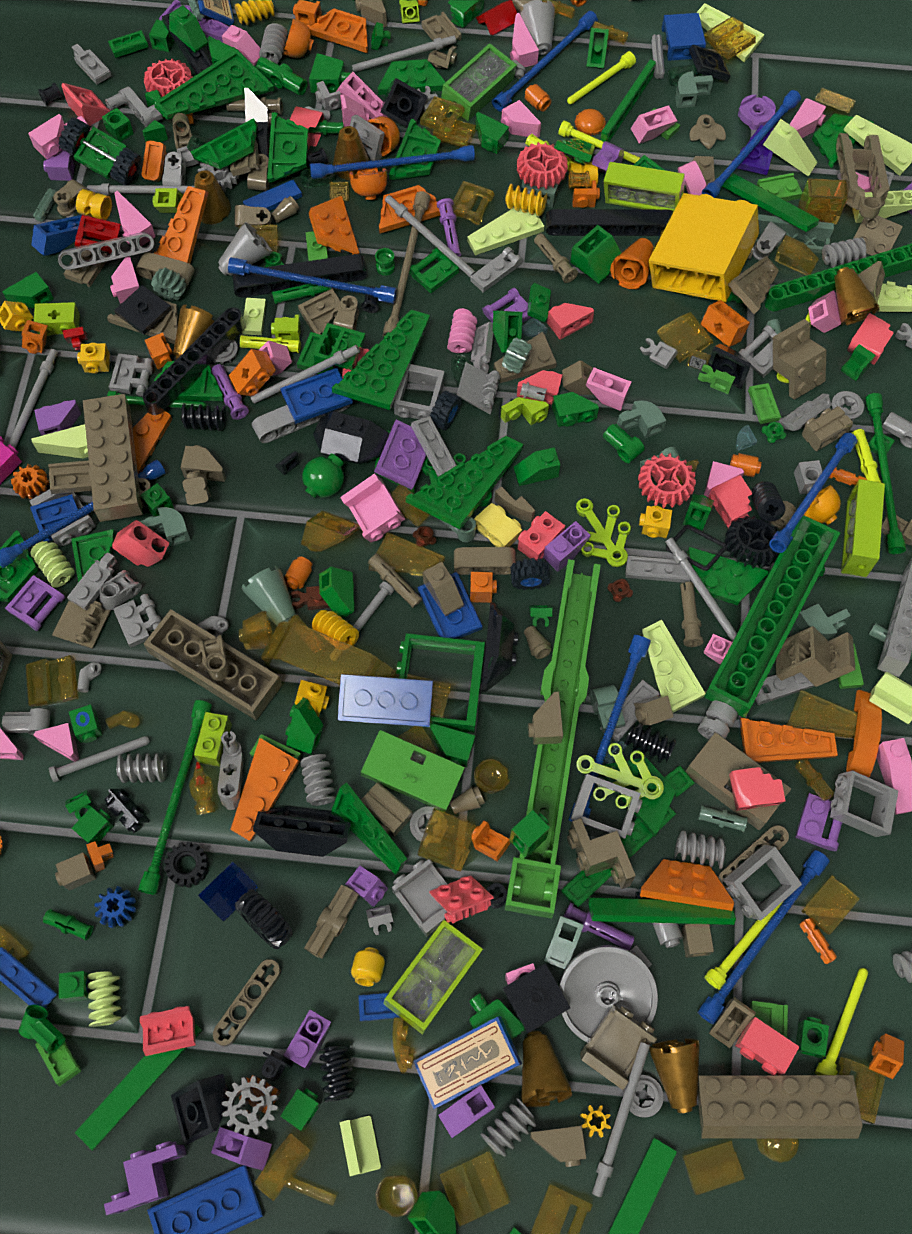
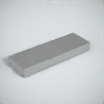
M430 416L412 422L411 427L438 477L457 466Z
M628 556L625 578L681 583L690 582V578L682 566L677 564L674 559Z
M644 680L628 695L623 707H621L625 726L614 729L611 739L616 743L637 722L634 703L660 695L657 690Z

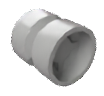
M712 701L706 712L707 716L703 718L698 727V732L709 740L715 732L726 739L730 732L729 727L733 726L738 716L737 711L724 702Z

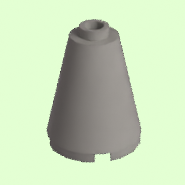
M533 0L523 6L520 16L539 49V54L545 55L552 48L555 7L549 0H547V3L542 2V0Z
M247 222L240 227L218 261L220 265L218 268L225 276L233 275L228 273L230 257L247 260V263L253 265L272 253L265 239L262 236L260 237L256 233L257 230Z

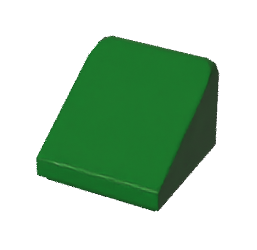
M154 90L145 93L148 107L154 105V102L161 98L159 91Z
M156 120L142 131L145 142H163L168 139L165 126Z

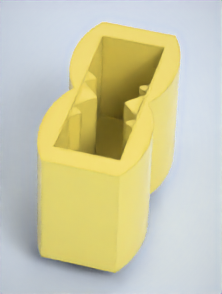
M493 503L488 505L474 518L476 529L496 547H510L522 532L520 523L516 519L507 517L505 510Z

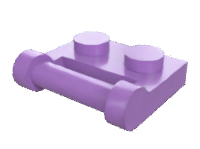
M512 288L508 291L507 295L491 305H486L482 309L484 315L493 323V310L497 311L510 301H513L514 304L504 311L523 312L522 323L531 318L527 315L528 303L520 296L516 288Z
M33 575L5 609L32 629L38 631L42 627L41 623L59 602L62 603L65 596ZM48 594L52 596L34 619L31 618L30 615Z
M809 793L806 797L795 838L830 851H837L839 845L837 840L842 822L833 819L828 839L822 838L828 812L831 811L832 801Z

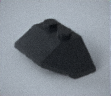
M333 411L320 418L313 436L321 454L329 456L332 453L341 460L361 464L380 457L389 433L372 421Z
M490 602L482 692H487L509 675L511 666H515L516 653H512V648L517 646L518 633H514V623L494 602Z
M283 806L268 811H259L253 831L276 851L324 857L347 843L351 823L345 821L332 811Z

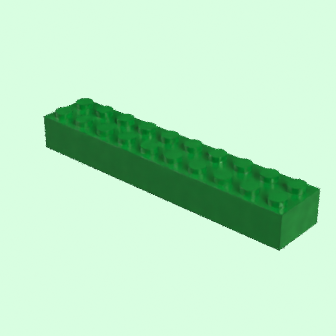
M803 515L792 532L791 536L793 539L783 553L779 554L704 698L710 701L724 702L733 707L739 716L743 718L747 716L841 532Z

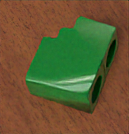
M449 0L448 2L451 5V16L454 17L451 22L461 28H464L484 9V0Z

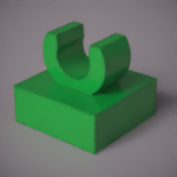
M376 22L371 35V49L378 50L380 44L388 46L391 32L383 31L382 23Z
M529 605V615L533 617V626L537 627V620L543 618L545 620V627H548V617H552L551 605Z
M85 790L66 800L65 806L68 812L72 813L75 811V816L79 820L82 817L79 812L80 809L87 808L89 810L92 807L90 804L91 796Z

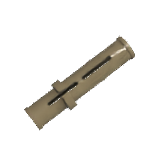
M378 553L370 558L368 564L412 608L422 601L423 598Z

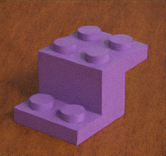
M168 1141L156 1145L157 1151L142 1150L130 1154L131 1160L123 1162L129 1192L125 1191L111 1196L112 1202L104 1204L106 1215L119 1214L168 1197L169 1193L162 1164L187 1156L185 1146L177 1145L176 1141Z

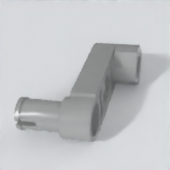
M129 86L119 90L118 94L105 99L110 111L123 104L128 105L145 127L154 120L158 122L163 119L161 113L154 105L147 108Z
M230 731L231 737H229L228 732L223 733L221 736L224 747L221 757L218 795L222 805L227 810H234L238 807L241 798L244 755L240 743L236 740L235 733ZM232 769L235 770L232 772V775H228Z

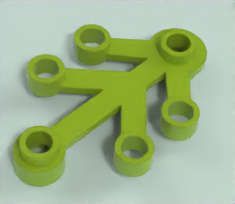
M586 498L580 499L576 504L577 513L582 517H586L596 532L587 531L591 535L588 541L602 543L607 549L594 548L592 543L586 542L581 549L582 554L586 557L596 556L607 559V562L613 567L623 566L628 559L624 546L627 535L631 532L630 524L628 522H621L618 525L619 537L615 546L611 537L616 519L620 516L619 507L616 505L608 507V519L604 529L593 512L592 501ZM588 504V507L582 508L581 505ZM616 510L617 513L612 515L610 514V511ZM626 526L628 530L622 531L621 528ZM590 547L591 551L586 552L584 551V548ZM618 553L621 557L616 559L613 555Z
M618 743L610 744L608 753L614 757L620 771L595 763L594 759L589 755H582L577 759L576 766L581 773L595 772L617 780L613 782L616 785L638 787L639 789L635 791L641 793L639 799L644 796L648 799H656L663 793L664 786L662 781L656 776H651L644 762V755L640 751H633L630 754V761L637 765L642 779L632 775L622 754V747ZM614 745L619 747L617 754L611 753V747ZM635 753H639L641 755V760L639 762H635L633 760V755ZM583 760L590 762L588 768H582L581 762ZM650 783L656 785V789L653 792L647 789ZM596 787L593 790V796L596 800L603 801L615 791L604 787ZM599 789L604 791L602 798L596 797V791ZM620 794L615 798V804L618 808L625 809L628 807L632 797ZM620 797H624L626 799V804L624 806H620L618 804V799Z

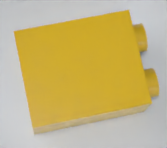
M683 193L649 259L652 287L726 302L732 291L728 284L739 276L759 235L758 205L751 204L745 200L730 201L718 199L708 194L693 195Z

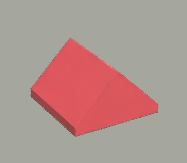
M62 83L61 87L68 106L78 117L82 116L89 126L100 121L102 116L110 112L92 90Z

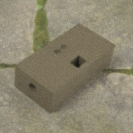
M716 732L686 770V773L694 782L739 816L747 817V822L758 830L766 824L779 806L774 805L736 811L729 777L732 771L760 767L764 774H770L773 780L778 778ZM782 782L784 796L786 797L791 788Z

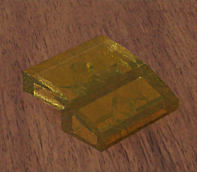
M732 16L704 33V37L710 45L728 60L756 43V36L744 30L743 22Z
M821 88L820 93H817L815 98L817 102L846 113H850L856 104V100L825 88Z
M691 312L674 319L657 330V334L663 342L677 350L676 359L679 363L692 353L696 352L698 354L713 343L712 338Z
M68 655L52 661L42 659L26 664L29 706H44L78 699L74 657Z
M434 808L424 831L418 856L431 859V861L461 872L470 852L468 847L472 840V833L477 825Z
M490 1151L440 1174L449 1201L455 1210L459 1226L465 1225L510 1203Z

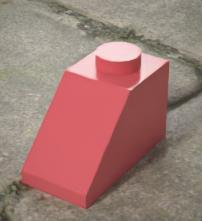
M563 303L548 311L547 324L561 340L593 322L594 310L590 307Z
M542 370L518 382L517 397L523 398L520 395L522 384L529 382V385L546 388L543 402L552 405L553 396L559 395L563 374Z

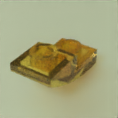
M399 485L391 495L401 512L418 527L430 514L406 503V496L412 492L403 485Z
M394 1018L393 1047L395 1058L401 1074H406L407 1068L412 1069L414 1053H409V1046L401 1045V1041L406 1042L408 1026H404V1019Z

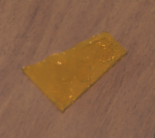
M388 532L377 551L379 556L389 566L395 568V572L410 573V575L423 576V571L445 561V556L424 547H419ZM369 565V571H376L371 565Z
M801 690L787 725L794 728L834 733L835 737L855 739L858 714Z

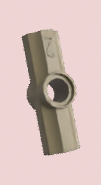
M340 886L329 907L326 906L316 923L317 927L306 944L305 950L323 960L335 937H338L344 929L348 920L347 916L358 900L359 894L346 886Z

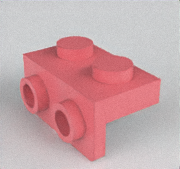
M189 1006L175 1007L171 1010L151 1012L148 1015L140 1016L145 1056L196 1045L195 1021Z

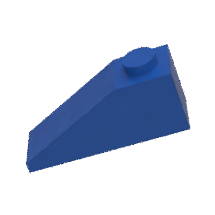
M82 215L34 225L31 245L43 256L60 252L75 241Z

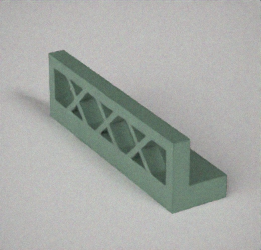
M758 214L759 234L763 233L770 222L786 231L784 237L787 240L785 242L780 241L775 248L822 253L823 247L817 246L814 242L823 241L825 245L830 244L834 223L819 222L816 227L805 232L777 216ZM797 238L803 239L806 243L799 244L795 240Z

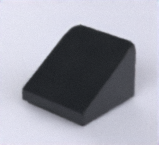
M296 451L291 452L275 464V467L283 475H286L299 465L298 453Z

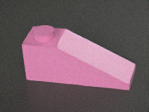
M517 13L515 16L510 58L511 60H517L524 67L536 65L538 63L539 49L522 17Z
M352 72L342 82L337 91H340L341 95L344 94L362 104L365 113L369 114L370 119L385 116L380 113L383 101Z
M806 98L789 125L797 130L801 138L813 133L818 125L822 126L826 115H824L826 106Z
M118 191L114 192L124 231L123 236L146 232L154 239L155 234L152 224ZM142 237L139 240V244L143 246L150 240L148 237Z
M901 738L882 742L879 745L876 758L885 785L898 790L895 815L912 812V759L905 739Z

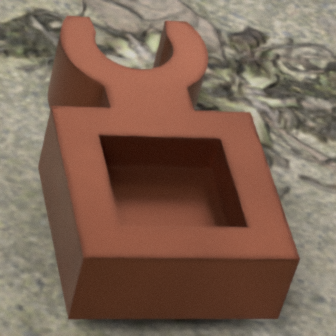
M319 586L306 587V593L300 591L291 592L292 598H300L298 602H292L294 609H300L304 605L308 606V610L330 608L319 594Z

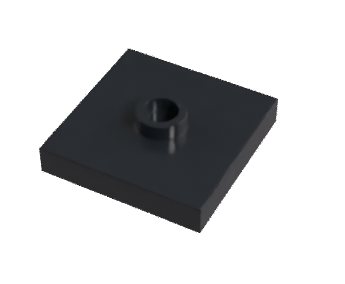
M696 45L690 47L689 52L698 73L706 76L712 75L713 78L728 82L731 76L721 53Z
M141 285L114 311L117 316L145 335L172 309L168 303Z
M546 963L503 987L505 995L527 1034L571 1008Z

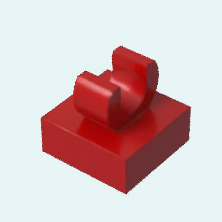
M83 327L63 330L64 339L68 343H72L75 351L81 350L82 341L88 340L87 333Z

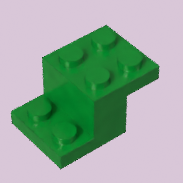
M327 323L322 335L310 332L298 359L297 368L306 370L334 356V353L340 350L345 351L355 345L361 351L366 335L359 331ZM359 353L347 358L346 362L340 365L335 364L317 374L335 368L339 370L340 367L353 370Z

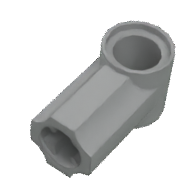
M891 412L882 428L899 437L904 446L912 448V422Z
M34 708L30 712H5V715L2 717L3 731L5 733H28L34 735L36 731L49 728L51 711Z

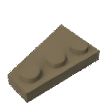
M543 332L527 341V343L531 344L532 349L520 373H512L502 367L504 357L494 362L493 368L499 372L500 383L535 374L542 370L556 368V360Z

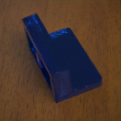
M232 862L198 896L222 921H225L236 910L235 903L239 900V897L250 889L256 890L257 885L240 867Z

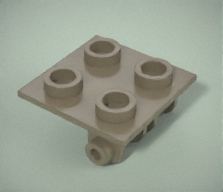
M878 215L874 219L864 218L854 238L862 237L866 243V254L872 256L891 250L903 226Z
M68 601L52 636L93 649L111 610L104 609L100 602L94 601L86 611Z

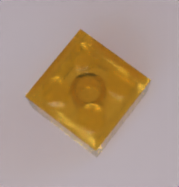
M808 178L798 207L820 219L819 222L837 224L848 199L846 180Z

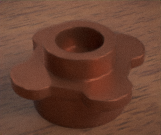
M422 526L413 532V537L417 540L416 545L419 547L436 543V538L433 537V530L430 527Z
M625 579L616 580L614 583H610L607 588L612 593L615 602H621L623 598H630L633 594Z

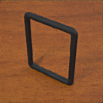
M685 525L673 538L675 542L689 529L722 546V549L706 567L690 558L687 559L690 564L704 571L709 570L725 552L727 544L690 525ZM666 546V551L672 553L669 547Z

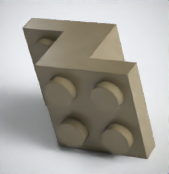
M806 319L773 337V370L789 380V396L794 400L826 381V349L810 339V322Z
M814 626L786 638L776 658V676L781 681L801 672L815 687L855 670L853 637L847 632L828 641Z
M582 819L572 821L567 840L570 848L576 850L578 855L576 863L579 870L584 871L587 877L613 868L611 875L615 884L619 883L621 889L631 886L636 875L618 832L615 831L590 840Z

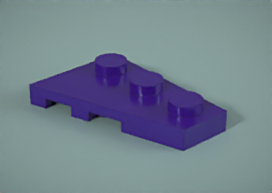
M760 125V127L750 138V141L757 135V133L764 127V125ZM773 127L741 162L737 169L767 175L773 152L763 144L774 129Z

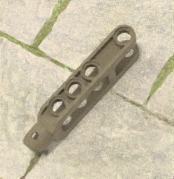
M839 133L836 152L845 203L859 210L863 218L874 219L879 214L880 208L884 206L885 199L890 190L879 136H866L864 149H853L848 133ZM855 170H868L873 197L865 198V190L858 186V174H856Z

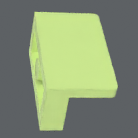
M885 672L871 690L869 701L909 724L912 721V686L889 672Z
M366 1116L340 1122L350 1176L380 1169L381 1163L371 1117Z

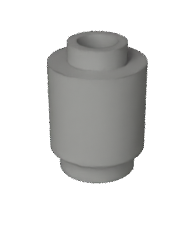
M652 923L660 945H666V948H671L680 944L679 940L683 936L678 923Z

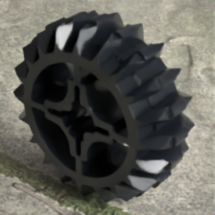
M747 515L743 519L738 518L736 522L733 521L725 534L726 551L731 552L730 557L737 558V563L743 562L744 567L748 564L753 569L756 566L761 569L765 565L769 567L772 562L777 560L780 554L773 551L769 545L770 540L777 532V526L772 527L771 522H765L762 518L759 520L755 515L751 519Z
M250 889L239 897V900L235 903V908L239 915L273 949H279L285 945L293 935L292 929L285 918L257 891Z

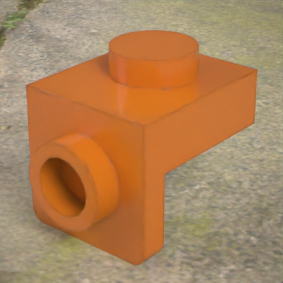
M592 180L591 188H574L572 207H595L596 199L600 197V188H596V180Z
M485 820L472 833L471 839L474 848L497 862L511 844L509 838L490 829L489 823Z

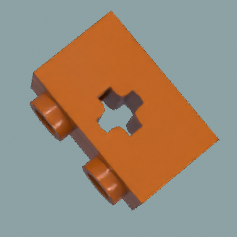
M722 300L708 306L701 325L709 333L716 336L728 347L741 342L750 324L749 321Z
M251 349L230 373L229 377L238 394L253 396L270 379L276 369L267 352Z

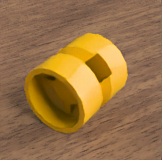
M580 162L569 164L570 188H581L582 185L591 187L592 180H596L597 187V166L592 165V162H585L584 165Z
M82 189L76 199V210L82 215L107 220L112 210V200L107 195L96 194L93 191Z

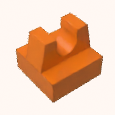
M96 841L86 844L95 872L104 870V862L114 858L110 844L100 847L97 846Z

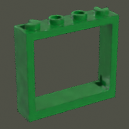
M406 633L405 641H401L399 653L403 654L402 661L397 663L396 674H400L399 678L408 679L412 648L474 655L467 721L430 717V726L433 723L461 732L475 733L485 642Z

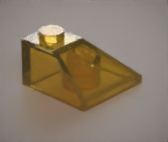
M322 510L306 522L301 545L307 546L311 551L321 552L346 540L359 530L360 526Z

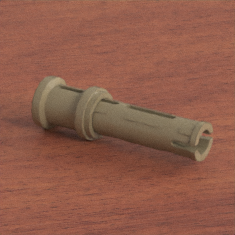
M278 97V99L261 98L260 101L269 109L270 113L275 112L282 115L283 101L281 97ZM245 99L227 103V111H245Z
M538 234L534 239V243L552 262L554 271L559 272L564 283L573 281L578 275L577 269L572 268L567 257L561 256L544 234Z
M685 582L686 587H684V583L680 584L684 620L681 625L685 632L683 643L687 647H697L703 644V638L700 635L701 621L697 618L694 584L692 582Z

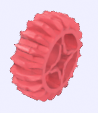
M165 58V61L158 60L157 64L152 63V67H147V71L144 72V85L147 92L157 90L162 98L193 78L186 63H181L180 60L175 62L173 58L171 60Z
M538 142L537 145L531 143L529 147H525L523 151H520L517 159V171L524 184L530 183L531 188L533 186H537L538 190L540 187L547 189L550 186L554 188L555 184L559 185L561 180H564L568 161L564 152L555 149L554 144L547 145L546 142L544 144Z
M661 453L659 458L654 455L651 461L647 460L640 469L638 486L639 489H642V496L648 495L647 502L654 500L655 506L661 503L663 509L667 504L671 508L675 506V503L680 506L694 492L696 480L694 479L695 472H691L692 465L686 466V459L680 461L679 455L676 458H673L671 453L667 457ZM677 475L681 478L682 483H683V486L680 484V481L677 479ZM651 476L654 477V480L657 482V486L653 484Z

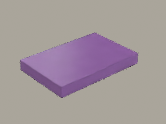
M397 419L395 420L374 472L412 490L425 460L426 453L411 426Z

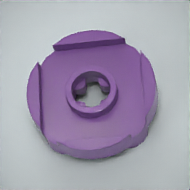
M750 95L741 102L738 116L752 130H757L760 125H765L775 114L776 106L766 96L759 98L756 97L757 95Z

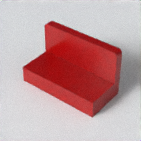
M508 0L482 13L476 19L479 24L485 22L490 35H494L515 23L517 11L513 1Z

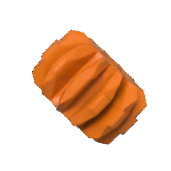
M27 464L26 468L23 469L19 466L20 471L13 472L14 478L11 479V484L15 493L19 494L21 498L25 499L28 497L33 499L35 495L39 496L41 492L47 491L46 486L49 485V480L46 472L40 469L39 466L34 465L32 467L30 464Z

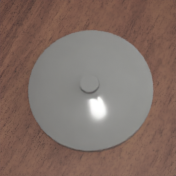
M612 945L589 948L572 959L560 979L559 988L571 1007L562 1013V1016L574 1034L585 1042L589 1041L613 1005L619 1009L621 1006H624L634 1014L632 1018L639 1023L643 1020L650 1025L655 1016L658 994L653 975L637 955L624 948Z

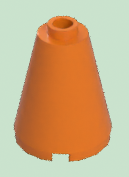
M640 238L613 260L610 268L613 279L616 278L619 281L621 287L637 289L645 284L650 269L649 259L653 253L652 242L646 238Z

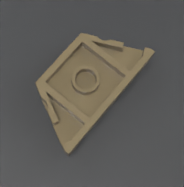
M165 301L171 306L172 310L145 335L153 337L163 332L166 341L175 344L178 327V308L176 304ZM112 313L108 315L109 323L139 332L116 314L114 316Z

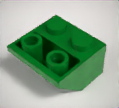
M597 225L572 247L570 263L600 284L611 274V264L621 254V251L613 236Z

